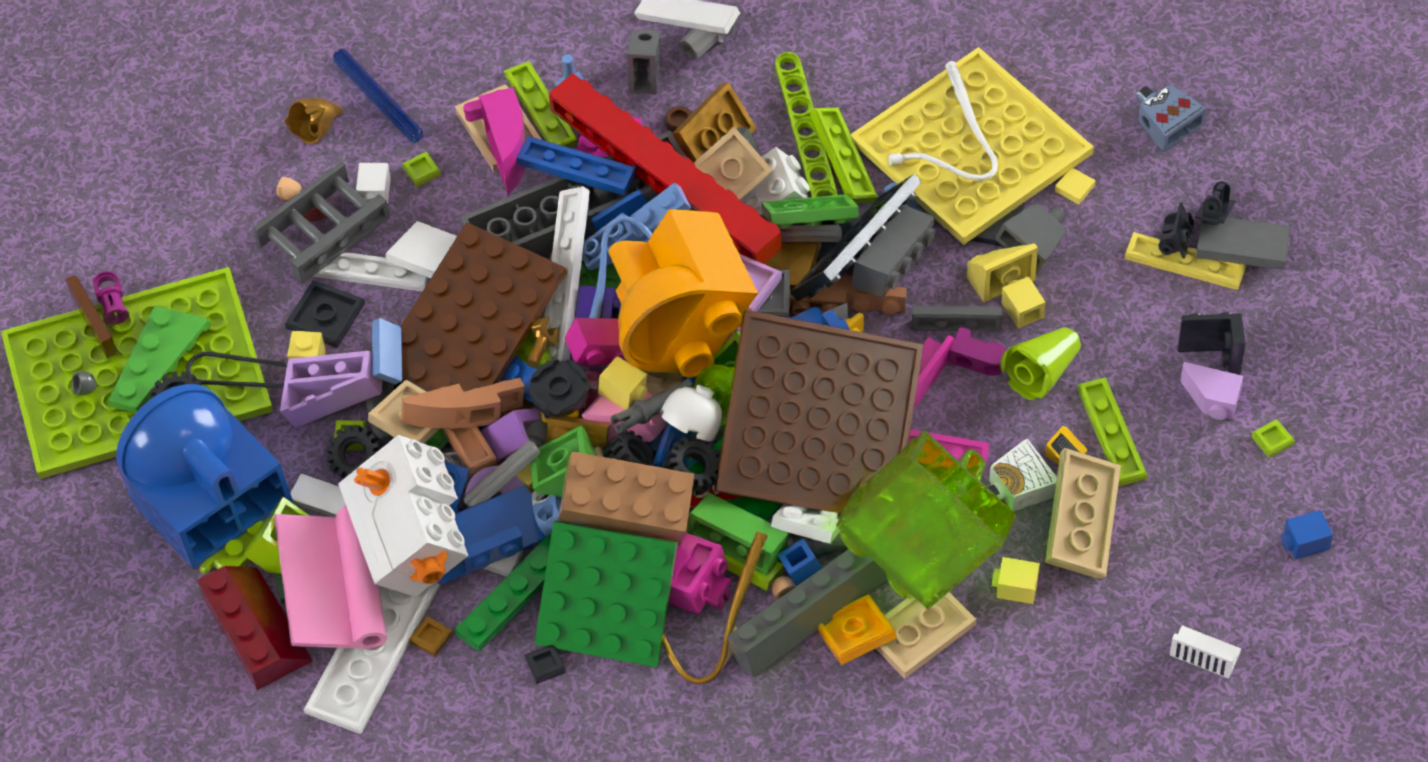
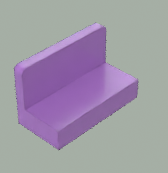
M536 408L514 410L480 431L496 456L497 463L512 455L529 440L525 428L540 420Z

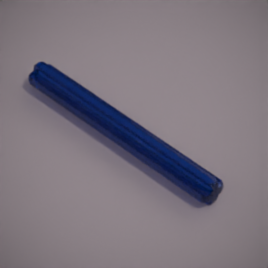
M340 49L333 54L334 62L411 143H417L423 139V130L345 49Z

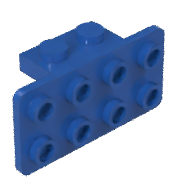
M520 486L478 504L473 508L455 514L454 519L459 532L464 537V545L468 556L448 571L437 583L443 585L475 570H481L489 564L511 557L524 549L540 543L546 537L536 522L533 512L532 495L527 487Z

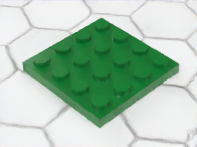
M555 520L551 534L535 645H553L556 649L657 667L660 660L678 542Z

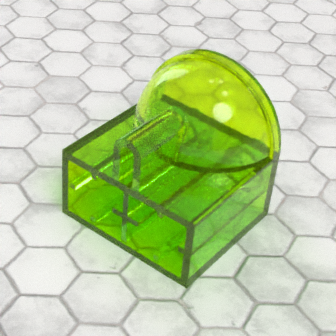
M923 430L851 495L836 527L841 530L842 540L851 552L860 557L869 556L887 572L888 582L896 593L906 599L915 598L929 610L1004 545L1017 514L980 481L986 468V463L977 451L969 449L960 458L956 459L929 433Z

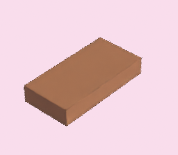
M478 427L442 428L463 466L470 469L469 476L481 469L497 464L496 456Z

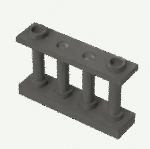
M342 161L335 167L328 169L323 176L272 214L262 218L253 227L256 242L260 248L272 240L292 258L290 262L293 275L300 284L305 283L390 218L385 198L379 194L372 200L367 201L348 184L346 165ZM338 190L359 210L345 218L325 199ZM317 207L337 226L327 234H323L303 216ZM294 223L315 243L306 250L300 251L281 232Z

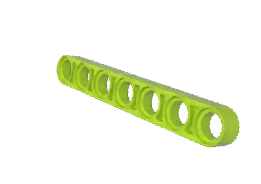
M791 52L782 53L775 60L776 75L805 181L810 188V198L821 195H837L826 150L810 115L814 107L800 58ZM784 63H793L795 68L784 70L780 66ZM791 84L801 86V89L797 92H791L786 88ZM796 106H804L807 108V111L797 114L792 109ZM802 128H810L814 131L809 136L799 134V130ZM816 150L820 155L816 158H809L805 156V152ZM821 172L826 175V178L816 181L811 178V175Z

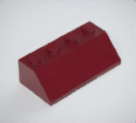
M223 566L197 580L202 598L256 690L313 662L304 646L291 645L288 618L257 567Z

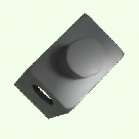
M652 28L632 31L627 51L629 93L657 95L661 66V34ZM648 63V74H644L639 70L641 64Z
M1034 204L1007 220L1002 225L995 240L1005 248L1035 243L1038 247L1037 275L1067 231L1066 227L1061 224L1065 220V213L1056 206L1046 211L1040 204Z

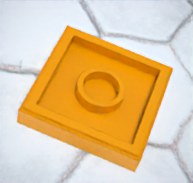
M869 594L849 603L833 615V620L825 626L823 623L818 625L820 636L841 665L897 638L894 628Z

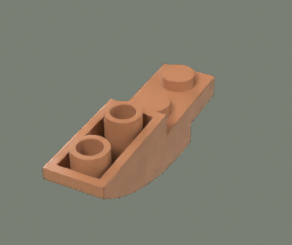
M841 276L831 287L827 288L823 285L824 288L813 298L807 295L797 301L790 293L789 313H793L796 316L812 307H817L824 313L847 303V308H853L858 312L878 310L890 315L898 312L905 313L907 288L896 287L894 290L890 289L884 298H880L851 286L852 276Z
M520 378L465 392H463L460 384H455L402 398L401 420L404 424L444 429L470 428L493 424L500 419V412L523 407L525 386Z

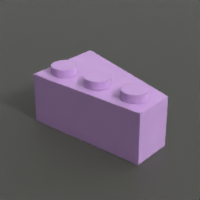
M370 351L288 359L280 413L294 427H297L381 394L383 380L372 375V353Z

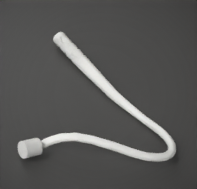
M950 61L945 65V68L949 74L948 76L969 126L991 159L992 169L987 174L974 175L923 153L888 154V164L890 166L901 165L902 161L914 158L924 159L966 179L975 181L988 180L997 172V158L976 122L957 64L954 61Z

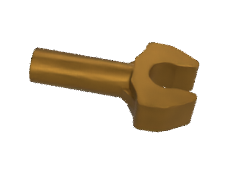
M550 317L538 319L531 326L536 337L527 360V365L531 368L538 367L546 347L557 345L559 339L558 327L547 329Z

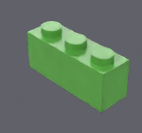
M708 493L690 513L687 534L721 545L725 555L743 564L753 544L756 531L768 535L755 569L765 575L780 560L778 554L786 549L789 532L773 528L771 523L711 493Z

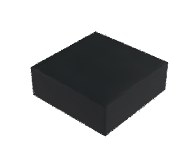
M553 645L525 654L526 662L536 684L566 673L556 647Z

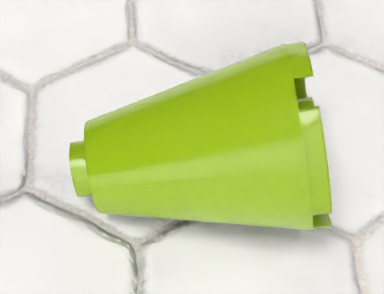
M1062 327L1011 346L1004 351L1001 357V370L1003 373L1007 371L1011 379L1007 383L1015 392L1027 400L1045 397L1080 351V338L1075 331Z

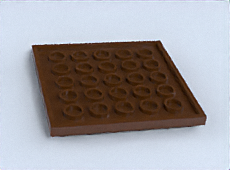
M745 310L714 492L802 507L815 511L835 512L838 515L879 523L896 524L924 344Z

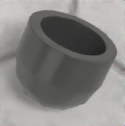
M85 371L74 372L72 376L73 393L75 395L91 394L96 388L94 376Z

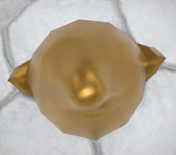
M321 97L302 98L291 104L288 116L284 119V122L289 127V132L292 135L296 134L298 138L307 144H316L325 137L333 121L343 113V108Z

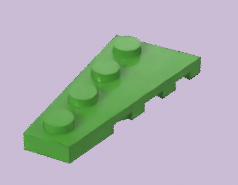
M154 305L108 400L110 407L136 413L150 400L151 389H156L154 383L157 380L161 382L163 380L162 376L168 373L172 374L171 372L178 366L177 362L185 352L189 353L195 346V340L198 336L209 329L211 326L210 320Z

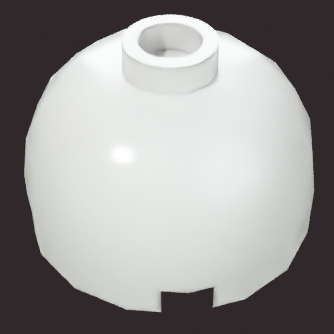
M697 385L696 389L683 387L672 392L666 399L660 414H662L661 417L675 428L685 433H688V431L698 432L696 438L710 442L714 441L720 429L722 409L719 403L712 398L714 394L712 390L702 385Z

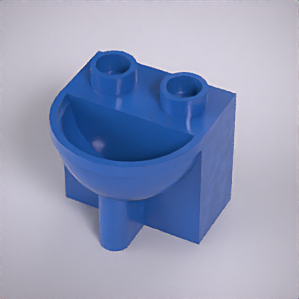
M184 384L156 395L134 414L119 439L116 451L117 466L132 503L192 569L225 548L229 541L241 537L247 532L248 528L260 520L264 521L282 497L290 502L293 500L281 464L224 407L220 398L205 386Z

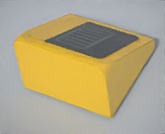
M1062 426L1046 444L1045 456L1059 465L1060 452L1064 448L1086 454L1088 450L1068 428Z

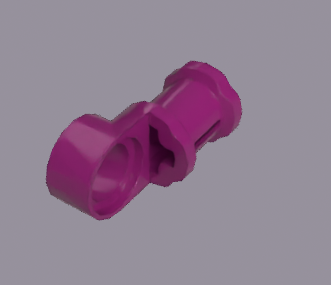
M103 271L97 274L93 280V288L99 304H102L104 311L102 314L105 324L110 325L123 323L129 317V311L122 302L123 291L118 276L111 271ZM105 281L115 283L114 286L99 289L100 285Z

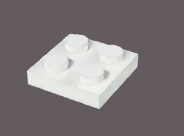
M783 505L773 516L771 527L831 543L843 529L846 516L838 515L835 512L815 511L802 507Z

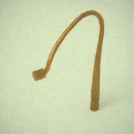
M756 531L730 607L720 658L717 666L709 675L703 678H696L687 674L677 661L665 633L663 634V647L674 668L685 680L694 684H704L712 681L723 668L729 647L727 636L733 632L739 609L768 535Z

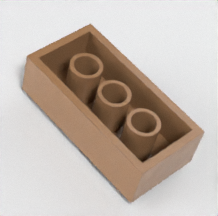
M571 451L566 466L558 521L681 544L687 529L694 474Z

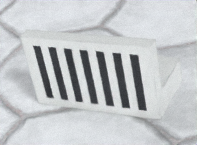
M1181 626L1179 633L1174 634L1170 650V656L1228 679L1241 653V648L1185 626Z

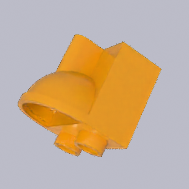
M669 209L648 242L619 241L609 249V255L622 281L616 289L621 302L618 319L619 346L627 362L640 370L681 373L684 377H697L707 372L713 366L714 357L728 336L740 327L744 311L748 309L758 294L719 213Z

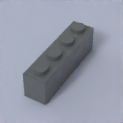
M902 205L900 208L901 212L886 224V229L876 236L871 245L855 262L851 286L880 298H884L890 289L894 290L902 274L906 275L909 272L914 259L919 260L924 247L931 245L936 230L932 229L935 217Z

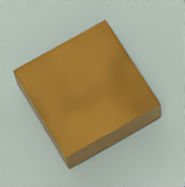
M426 616L409 638V643L436 657L453 635V632L448 627Z

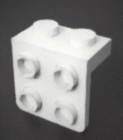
M775 147L762 156L773 171L740 201L747 206L750 205L755 208L758 214L763 217L762 202L810 198L808 194L810 188L807 182L800 176L798 170L801 167L793 155H786Z

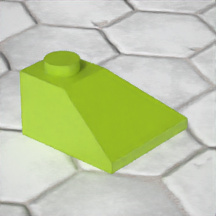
M284 497L279 500L254 534L244 553V556L268 573L282 574L274 520L275 515L310 516Z

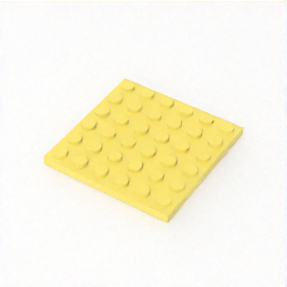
M979 47L957 61L956 64L979 129L997 158L998 168L993 177L983 181L970 180L932 162L917 158L902 161L901 165L890 166L888 164V154L923 153L974 175L987 174L992 169L991 159L968 124L955 95L947 70H944L850 134L856 148L897 184L915 174L921 183L914 190L916 196L913 199L934 216V219L963 245L1063 176L1070 169L1090 157L1094 151V146Z

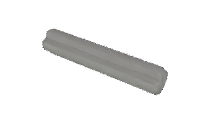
M531 440L524 443L464 496L463 500L467 506L473 508L492 497L540 454L539 448Z

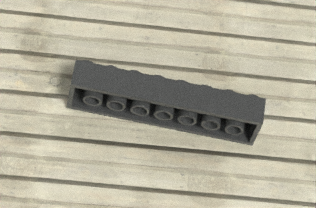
M671 131L656 136L661 141L671 144L674 150L682 157H686ZM610 156L605 157V159L615 161ZM636 176L625 196L556 177L460 217L462 228L468 222L535 254L544 256L552 253L560 191L582 186L590 191L584 239L597 232L591 222V218L619 202L625 196L641 190L647 202H649L659 194Z

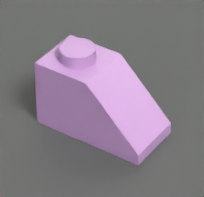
M1184 362L1180 382L1200 410L1216 420H1233L1241 392L1243 376Z

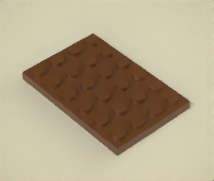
M466 222L400 326L402 381L399 384L408 380L426 392L460 384L463 392L474 388L499 383L531 332L533 322L539 319L567 274L566 268Z

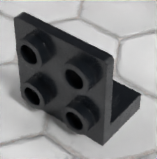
M1224 312L1207 315L1193 313L1181 316L1177 345L1178 352L1221 351L1222 366H1227L1229 373L1241 375L1246 344L1242 313L1232 314Z

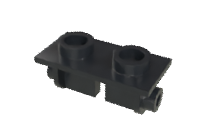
M1219 181L1214 185L1212 196L1207 195L1195 215L1196 219H1201L1204 223L1210 225L1225 223L1236 204L1235 200H1230L1231 187L1227 182Z
M1182 202L1179 203L1177 212L1165 216L1162 229L1163 235H1161L1158 247L1164 255L1180 251L1182 258L1185 259L1188 246L1191 245L1190 235L1192 229H1194V220L1192 214L1186 212Z

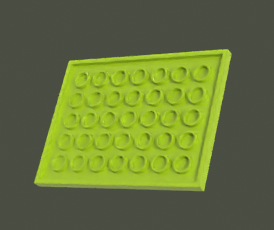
M229 267L123 296L122 302L129 311V317L123 323L117 325L105 324L112 335L117 350L116 355L106 358L79 309L1 331L39 479L116 457L117 446L122 432L135 413L112 408L108 400L154 305L210 320L211 326L209 329L198 336L195 340V346L189 353L185 352L177 362L178 366L173 372L177 371L178 376H181L182 371L186 372V365L189 359L200 352H216L257 358ZM95 304L94 306L102 318L104 313L102 304ZM202 356L197 358L190 367L191 374L200 380L265 383L259 363ZM85 371L94 376L96 388L91 394L75 395L73 393L72 376L74 372ZM167 374L168 378L173 377L172 374ZM202 384L220 398L224 407L239 422L273 412L266 387Z

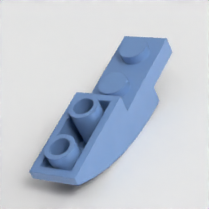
M674 182L630 217L639 220L653 234L669 209L689 210L691 206L682 188ZM622 212V213H621L619 216H617L616 218H618V217H623V216H627V215ZM628 222L617 224L608 237L606 266L613 264L609 255V249L613 244L619 241L643 242L648 237L634 224ZM609 223L584 241L582 258L589 270L599 268L602 237Z

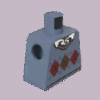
M1144 86L1136 95V99L1142 103L1139 108L1138 121L1163 152L1204 125L1206 108L1173 86H1166L1157 93L1150 87Z

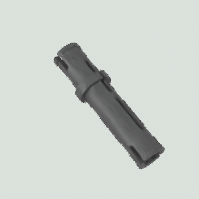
M683 380L681 383L644 401H635L630 408L612 415L611 424L614 425L623 421L614 428L618 433H622L638 423L645 424L649 422L652 416L660 413L666 399L672 392L679 388L689 387L692 383L689 380Z

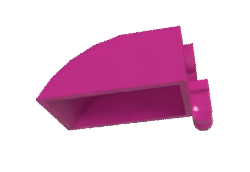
M513 87L478 96L479 100L465 103L463 106L466 121L473 122L480 119L484 121L485 132L507 196L518 186L526 168L517 164V156L526 140L523 114Z
M685 533L681 544L677 546L668 604L695 614L700 613L705 603L711 604L720 610L724 608V600L728 601L731 596L729 586L732 582L731 579L723 576L728 568V564L721 545Z

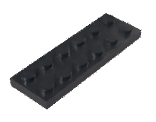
M912 174L882 193L842 235L841 241L836 242L791 290V295L797 301L807 295L813 298L824 288L823 285L829 288L841 278L839 272L841 270L845 271L856 261L854 255L856 253L859 255L871 245L869 239L871 237L875 238L886 229L887 226L884 224L886 220L889 222L901 212L899 206L901 204L904 206L916 196L914 190L921 183L918 177Z

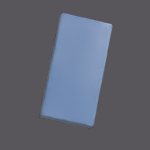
M379 318L372 321V375L395 385L402 381L401 327Z

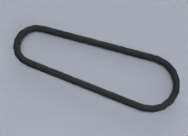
M200 352L189 359L186 365V372L188 377H190L192 363L202 356H213L286 368L288 363L216 352ZM200 380L202 384L284 388V383Z

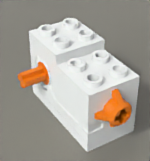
M397 435L338 483L374 584L416 597L430 585L441 580L448 571L464 560L468 553L464 545V537L459 532L455 522L454 511L449 506L458 497L453 487L454 481L448 474L444 464V455L436 447L428 446L401 435Z

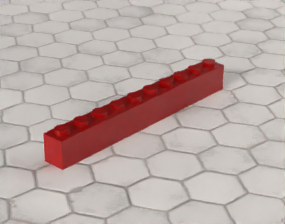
M573 73L548 93L551 112L616 162L635 167V176L656 193L660 194L675 182L682 188L691 206L688 211L719 213L739 254L765 264L781 250V231L776 224L767 222L758 214L755 208L741 202L734 192L720 186L713 176L699 170L692 160L678 154L671 144L657 138L649 127L642 126L636 122L628 111H622L615 106L608 96L598 93L587 80H581Z

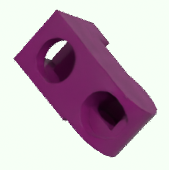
M960 327L950 349L949 363L986 375L996 376L1003 373L1001 370V357L1006 348L997 342L986 343L971 338V330Z

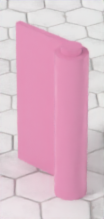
M346 505L338 511L335 517L276 514L274 520L291 645L363 649L376 648L383 645L387 641L380 588L379 585L374 584Z

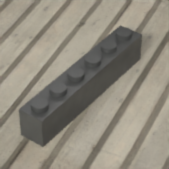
M871 532L729 634L727 638L734 660L752 677L759 674L818 631V625L823 623L825 626L833 620V615L849 603L869 594L898 573L892 547L874 532Z

